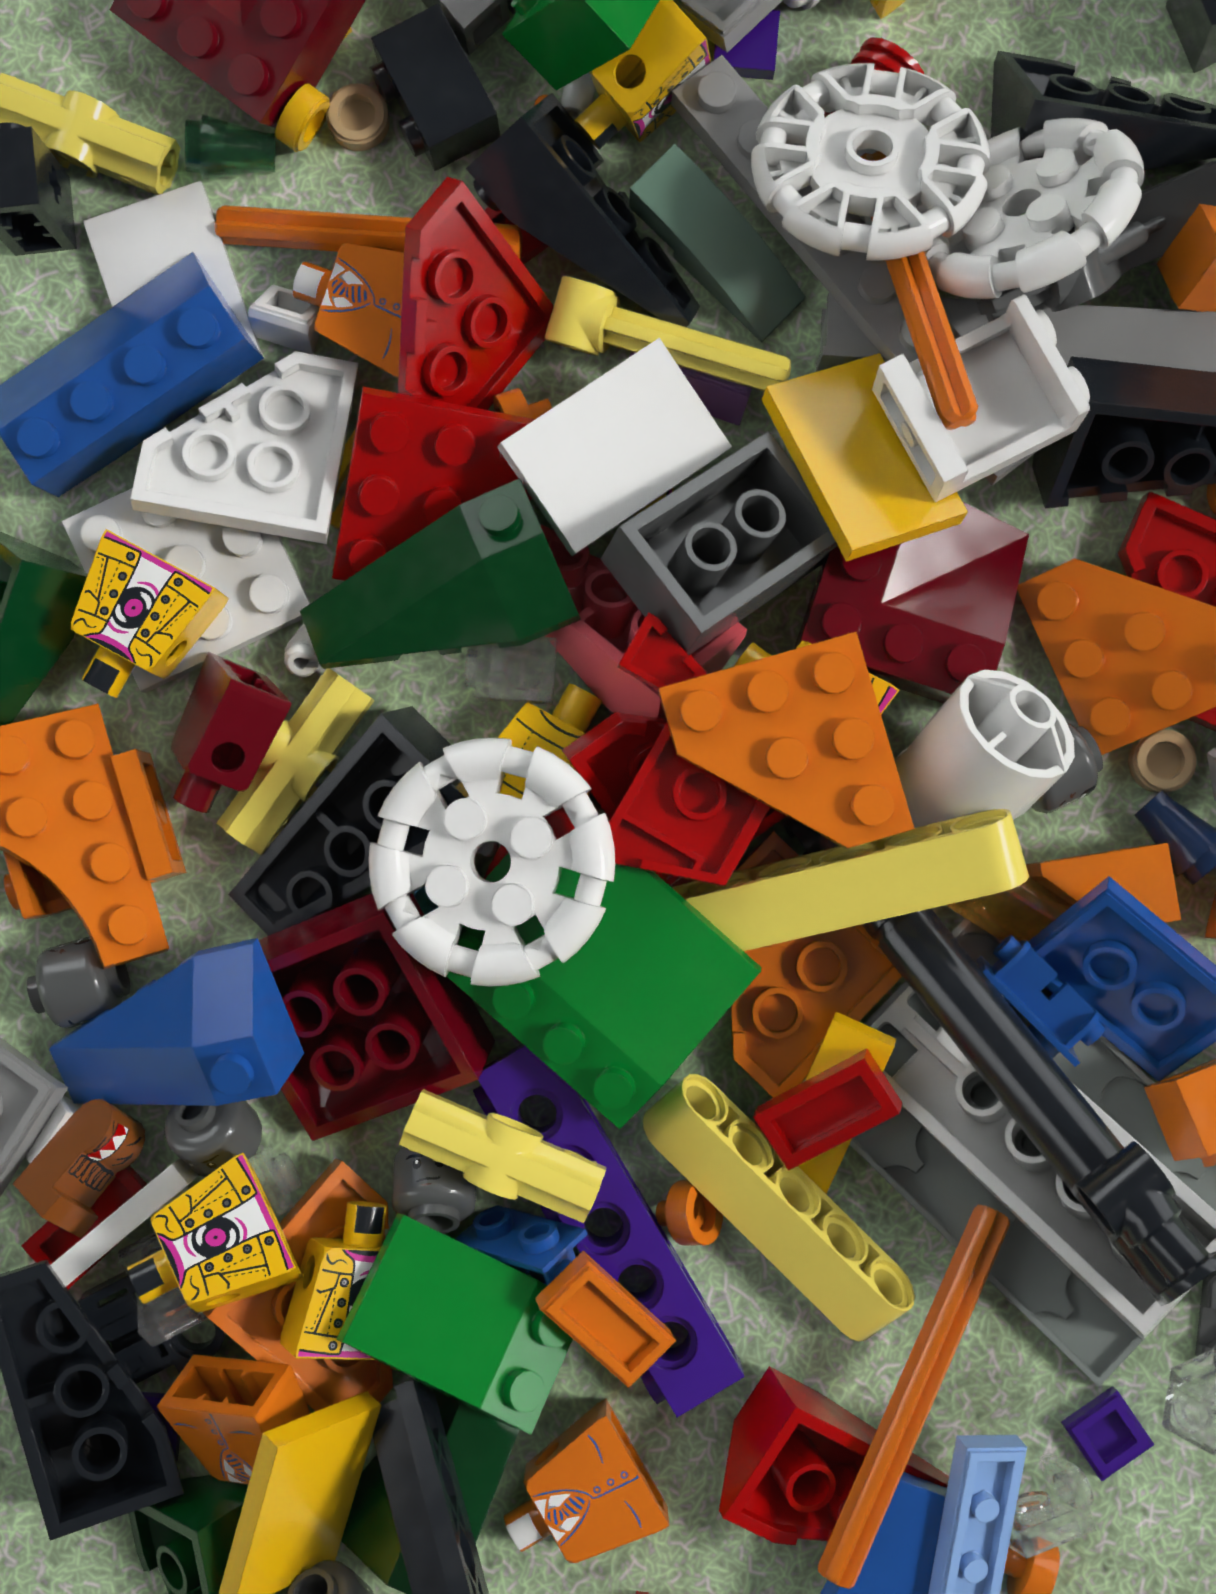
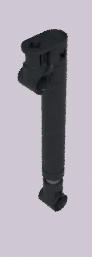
M791 817L782 823L791 838L796 836L805 848L806 852L803 855L839 846ZM932 908L861 924L874 940L877 939L879 941V948L1120 1255L1126 1259L1141 1278L1142 1283L1160 1306L1174 1301L1216 1270V1251L1209 1253L1179 1217L1182 1208L1173 1198L1176 1192L1157 1163L1135 1141L1130 1142L1125 1147L1120 1143Z

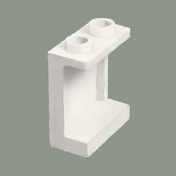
M1025 294L1011 300L1006 313L999 318L955 339L978 404L976 421L968 427L960 426L954 430H947L936 412L919 359L909 363L903 353L879 365L872 391L935 503L1077 431L1090 411L1088 404L1090 394L1085 379L1075 367H1067L1056 348L1057 337L1051 320L1043 310L1038 309L1035 311Z

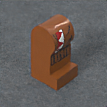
M102 1099L91 1100L75 1111L14 1181L13 1185L41 1218L82 1238L98 1219V1216L91 1209L92 1205L114 1180L115 1174L129 1167L141 1153L145 1142V1129L142 1123Z

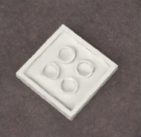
M132 488L62 521L87 574L89 573L100 539L105 529L213 586L229 598L222 611L167 678L162 679L135 665L132 674L140 691L144 693L202 667L208 652L224 657L302 620L300 610L311 603L280 536L135 511L132 509L130 501Z

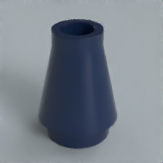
M1164 790L1159 792L1134 815L1143 824L1155 844L1168 843L1173 873L1176 878L1182 874L1194 885L1216 866V828L1174 801Z

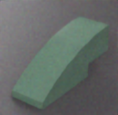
M675 143L630 187L629 208L674 250L673 258L761 342L805 300L806 296L762 237L711 179Z

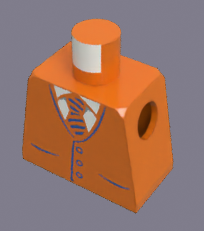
M346 243L342 244L339 248L332 270L306 261L303 262L294 279L293 296L295 299L320 307L314 323V331L398 379L404 252Z
M195 1354L157 1405L161 1414L211 1476L220 1481L247 1485L250 1481L263 1432L310 1414L290 1364Z
M606 1398L597 1403L526 1464L523 1482L531 1499L504 1515V1522L508 1533L521 1552L552 1535L569 1563H578L662 1531L669 1526L667 1503Z

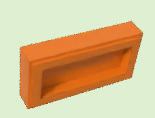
M582 1251L535 1297L539 1309L628 1388L676 1342L671 1330L585 1251Z

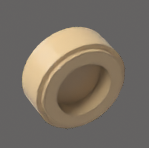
M349 84L338 89L329 100L330 106L326 112V121L331 135L338 144L352 151H366L383 141L389 130L390 116L386 102L377 90L365 84Z
M1163 729L1141 738L1133 744L1128 758L1129 770L1136 783L1145 790L1159 793L1162 790L1165 792L1176 791L1185 786L1194 775L1196 753L1192 744L1184 735L1174 730Z

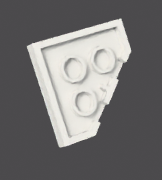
M295 351L274 364V371L247 387L241 383L199 408V415L170 432L165 427L143 440L130 497L132 509L327 544L358 380L359 363Z

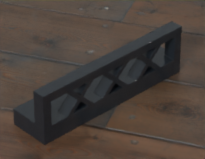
M414 1379L396 1385L394 1387L397 1399L381 1405L373 1432V1440L412 1594H489L435 1393Z

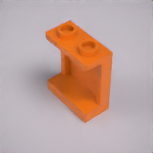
M133 749L110 756L147 880H150V883L153 884L187 873L151 753ZM3 851L9 873L4 875L5 892L12 907L15 910H20L24 919L45 918L72 909L64 899L63 894L47 878L32 866H27Z

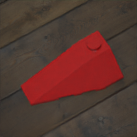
M769 1366L733 1422L719 1505V1512L722 1518L775 1544L796 1546L797 1539L827 1541L828 1543L877 1429L818 1391ZM912 1452L904 1472L947 1488L949 1476Z

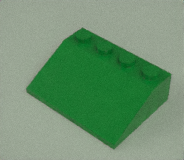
M509 852L485 880L497 882L507 875L511 866ZM615 864L614 882L607 881L600 906L605 907L606 910L599 925L581 949L565 963H562L558 958L539 969L540 977L508 986L488 987L471 985L470 977L449 972L447 977L620 1130L673 1075L758 976L762 967L655 872ZM562 868L560 881L555 893L574 898L580 873ZM536 915L528 921L515 926L525 945L545 935L544 929ZM463 925L458 945L479 951L485 931Z

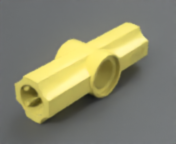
M4 73L0 74V123L8 122L17 123L25 127L32 126L62 167L68 169L71 163L88 170L87 177L95 178L98 173H101L156 195L163 194L167 188H170L179 167L178 159L181 148L176 139L120 118L109 106L87 94L69 90L64 97L38 85L17 79L14 76L12 77Z
M330 668L326 669L308 696L304 698L303 703L290 721H283L249 788L244 792L239 791L216 824L238 842L262 855L286 827L301 803H306L318 789L315 784L325 770L332 772L335 769L339 760V756L336 754L375 700Z
M425 1089L421 1091L399 1142V1145L408 1148L410 1151L422 1154L433 1159V1161L462 1171L464 1179L487 1192L514 1200L520 1196L581 1223L585 1222L591 1211L606 1172V1167L598 1164L597 1161H591L576 1152L542 1140L544 1136L528 1125L496 1113H488L487 1116Z

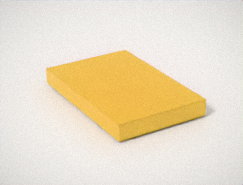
M880 353L766 386L761 399L846 562L959 525L968 513L957 492L936 503L934 502L872 391L879 365L885 363Z
M367 1391L263 1432L219 1594H274L290 1586L298 1575L312 1568L315 1564L323 1560H336L381 1409V1404Z

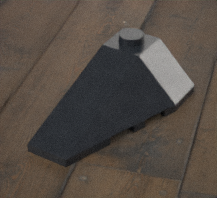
M43 1260L0 1274V1369L49 1540L60 1538L184 1494V1488L165 1424L48 1261Z

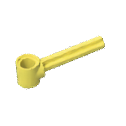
M562 276L544 337L547 341L598 356L599 352L604 353L609 346L637 353L660 338L680 367L761 391H765L766 386L789 379L791 360L787 356L620 308V299L614 291L580 279Z

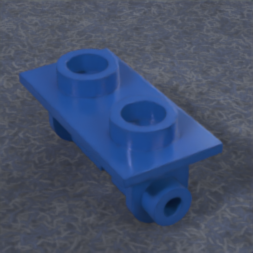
M1012 935L1006 937L993 951V954L999 959L993 966L982 956L976 959L979 968L1011 1008L1014 1006L1031 1023L1028 1029L1052 1058L1061 1053L1076 1067L1080 1064V1061L1073 1046L1080 1040L1086 1046H1089L1104 1033L1105 1027L1099 1022L1101 1014L1087 1003L1067 982L1060 986L1050 997H1047L1041 991L1058 976V973L1031 947L1027 940L1018 942Z
M496 1205L478 1214L473 1224L457 1236L455 1240L527 1275L530 1274L531 1277L548 1285L576 1258L573 1248L588 1234L584 1228Z

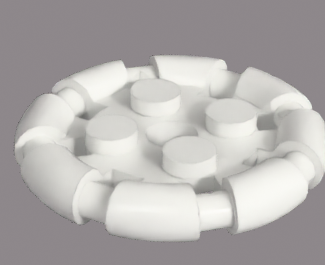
M857 63L829 68L813 74L811 83L803 87L793 85L782 93L771 104L755 134L759 144L752 150L751 168L756 190L765 208L770 213L779 212L783 217L782 227L795 238L810 247L838 257L841 250L867 253L866 261L899 259L931 249L933 239L939 235L947 238L952 237L974 215L988 187L984 174L988 172L991 166L989 145L983 127L970 108L961 109L956 103V94L944 84L915 70L900 67L899 73L874 70L875 63ZM825 112H830V113H831V114H829L828 116H826V117L824 118V113H825ZM923 124L931 126L930 130L928 131ZM864 149H874L882 152L886 158L878 161H869L859 157L856 153ZM810 185L812 187L811 193L802 197L798 191ZM919 200L928 209L923 214L916 209V204ZM847 213L873 217L872 225L846 222Z
M1060 118L1046 120L1042 130L1029 135L1021 142L1020 127L987 140L991 166L988 172L984 174V177L987 180L988 187L976 212L965 226L952 237L947 238L939 235L933 239L931 249L924 252L938 288L955 296L971 299L999 298L1002 291L1020 288L1023 293H1027L1052 284L1085 266L1087 262L1086 256L1098 247L1101 249L1108 248L1127 227L1142 198L1140 187L1145 180V172L1141 155L1132 140L1123 132L1117 129L1108 130L1106 124L1091 119ZM919 200L916 209L923 214L928 209ZM1074 227L1075 231L1069 234L1068 232Z
M493 737L462 741L444 747V755L426 766L418 762L393 787L380 809L378 816L384 819L377 843L370 842L368 859L369 878L378 910L385 908L397 929L392 933V936L401 947L425 967L444 977L449 972L470 977L471 985L488 987L508 986L540 977L539 969L558 958L562 963H565L576 954L589 940L605 913L606 908L600 906L607 881L614 882L615 846L606 813L598 814L587 795V792L592 788L576 770L553 753L538 746L532 752L513 747L511 739ZM505 773L526 778L522 799L500 794ZM456 779H460L469 797L455 800L448 806L439 789ZM563 807L575 829L556 839L554 831L545 817ZM410 825L430 830L425 841L423 855L404 850ZM492 841L502 844L508 850L511 858L509 872L503 879L497 882L483 879L475 868V855L478 849L485 843ZM562 868L580 873L574 898L555 893L560 881ZM425 886L429 899L438 905V908L421 917L409 895ZM536 915L544 929L545 935L525 945L515 926L528 921ZM463 925L485 931L479 951L458 945Z

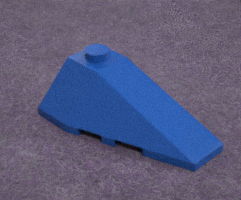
M258 938L197 951L183 960L178 967L158 980L153 979L139 988L130 998L111 1010L103 1011L55 1042L49 1048L74 1104H85L91 1100L102 1099L110 1104L219 1106L277 1095L304 1055V1050Z

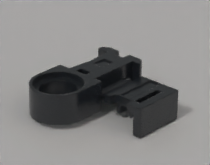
M127 1270L85 1291L78 1300L83 1312L135 1384L172 1365H175L180 1374L194 1354L214 1356L222 1346L226 1333L214 1324L215 1336L205 1343H193L187 1340L181 1333L180 1320L187 1314L197 1312L191 1309L184 1299L158 1312L153 1321L154 1311L152 1307L143 1309L144 1305L139 1302L135 1295L136 1291ZM124 1288L127 1289V1292L102 1305L98 1302ZM160 1344H163L165 1349L164 1352L160 1350Z

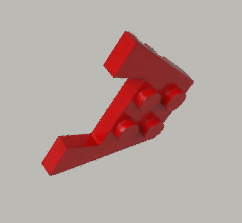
M648 612L617 667L657 691L661 687L707 674L691 654L688 655L669 634L668 628L660 619ZM666 722L612 818L608 821L615 846V864L726 886L770 807L704 769H700L678 757L668 723ZM563 807L545 817L552 827L556 839L575 829Z

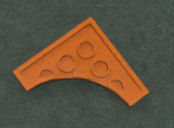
M99 703L0 726V850L10 854L27 866H32L63 894L64 899L69 903L86 928L104 970L167 952L169 945L150 880H147L110 757L113 756Z

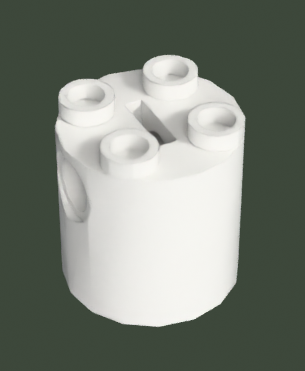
M982 670L969 675L932 716L910 746L903 750L895 759L914 828L992 809L1010 810L1013 820L1023 815L1067 772L1075 757L1074 738L1060 711L1047 696L1029 682L1002 671Z

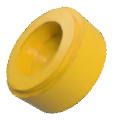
M309 83L300 87L291 97L278 120L275 130L276 139L295 152L306 149L326 121V112L330 106L329 97Z

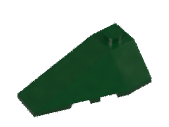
M520 478L458 505L300 610L318 662L323 669L396 661L402 654L438 650L440 655L462 653V647L495 643L498 644L499 648L522 646L581 620Z
M0 532V726L13 722L74 638L75 632L71 630V621L88 575L72 561L3 532Z
M433 1389L476 1543L519 1430L493 1420ZM375 1456L361 1473L341 1542L387 1586L405 1594H412L378 1456Z
M211 1475L181 1479L184 1494L128 1513L136 1552L143 1571H151L158 1567L169 1594H219L248 1485L220 1481Z

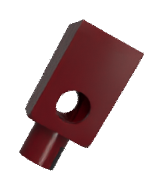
M208 652L171 744V750L185 770L173 796L177 802L195 811L209 813L222 785L240 792H244L249 788L292 705L290 700L266 675Z

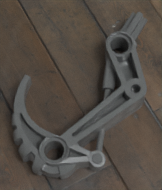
M1216 160L1143 190L1137 210L1127 227L1108 248L1101 249L1098 247L1086 256V265L1052 284L1027 293H1023L1020 288L1002 291L999 298L981 299V301L977 302L981 315L986 314L988 322H991L1006 313L1011 300L1023 294L1028 297L1033 308L1044 303L1047 307L1051 308L1052 312L1065 310L1103 294L1125 272L1163 256L1199 204L1216 206ZM1074 227L1068 232L1069 234L1075 231Z

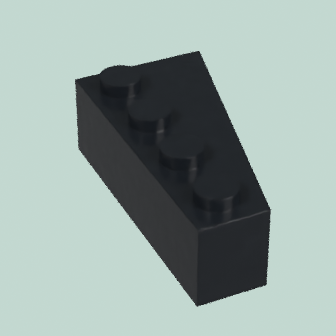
M1071 356L1067 367H1075L1085 379L1090 394V401L1088 403L1090 411L1077 431L1040 449L1033 455L1032 468L1045 509L1066 507L1069 504V498L1098 495L1100 503L1127 501L1128 492L1164 489L1168 497L1190 495L1193 489L1202 485L1216 484V372Z

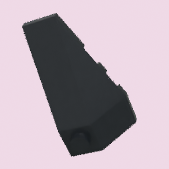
M1004 51L997 52L993 70L991 138L1020 127L1021 142L1029 135L1042 130L1046 120L1083 118L1100 121L1106 124L1108 130L1117 129L1128 136L1141 155L1144 170L1216 158V105L1174 93H1167L1163 96L1161 104L1157 105L1152 95L1131 86V81L1111 76L1106 90H1103L1084 79L1073 76L1075 72V66Z
M553 93L522 115L466 168L475 179L473 181L475 191L489 208L494 211L501 210L509 221L661 320L684 327L690 325L700 305L661 246L650 237L640 239L635 231L637 221L633 211L629 208L628 196L625 192L619 191L617 193L605 185L596 171V168L604 162L603 158Z
M413 706L381 713L228 895L269 936L311 919L370 887L368 860L370 842L377 843L384 819L379 817L378 814L385 799L398 781L418 762L426 766L443 756V748L451 744ZM456 779L439 789L448 806L455 800L469 797L460 779ZM410 825L404 850L423 855L425 841L430 830Z

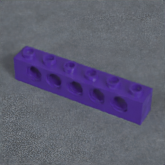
M524 1044L517 1046L484 1066L478 1080L481 1085L473 1089V1092L486 1116L488 1113H496L517 1120L540 1132L544 1136L542 1140L563 1149L578 1152L585 1158L597 1161L598 1164L606 1167L599 1192L589 1214L598 1208H609L617 1212L623 1223L614 1235L609 1237L597 1236L588 1229L586 1222L581 1223L542 1205L540 1207L547 1219L586 1229L588 1235L576 1245L579 1253L575 1257L582 1251H585L617 1282L620 1283V1274L629 1266L643 1265L648 1267L655 1275L653 1284L642 1292L627 1291L662 1323L677 1322L687 1329L688 1335L684 1342L677 1347L669 1348L640 1376L654 1402L658 1405L667 1400L678 1418L744 1378L742 1364L738 1355L661 1225L657 1222L654 1213L587 1100ZM531 1095H543L553 1102L557 1115L546 1126H532L521 1115V1102Z

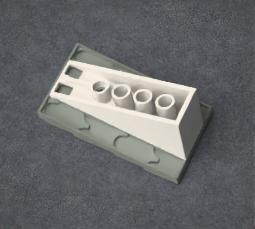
M973 909L951 933L977 965L976 959L982 956L993 966L999 960L993 954V951L1004 938ZM905 981L864 1023L897 1038L883 1073L903 1103L901 1112L891 1119L853 1137L849 1145L955 1248L958 1246L974 1207L978 1204L991 1207L1010 1219V1227L987 1279L1100 1387L1191 1289L1169 1304L1160 1306L1142 1283L1141 1278L1126 1259L1120 1255ZM1045 988L1041 990L1047 997L1052 995ZM1014 1006L1012 1007L1028 1027L1031 1023ZM1102 1035L1089 1046H1086L1081 1040L1073 1046L1080 1061V1064L1076 1067L1061 1053H1058L1053 1060L1120 1143L1125 1147L1130 1142L1135 1141L1157 1163L1176 1192L1173 1198L1182 1208L1179 1217L1209 1253L1215 1252L1216 1165L1204 1167L1201 1158L1174 1161L1144 1090L1145 1086L1154 1082L1122 1051Z

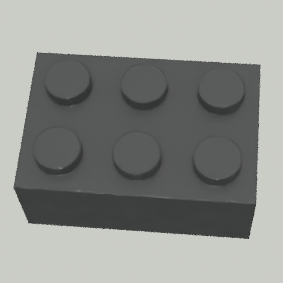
M768 431L620 525L601 557V561L644 617L647 616L648 612L658 617L668 628L669 634L690 655L821 566L829 552L838 545L796 465Z

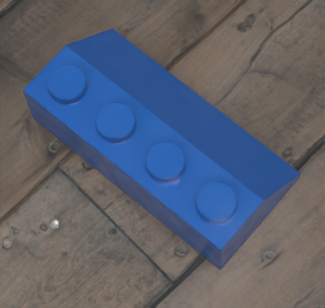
M192 252L0 385V437L30 483L56 497H60L260 362L264 357L195 253Z

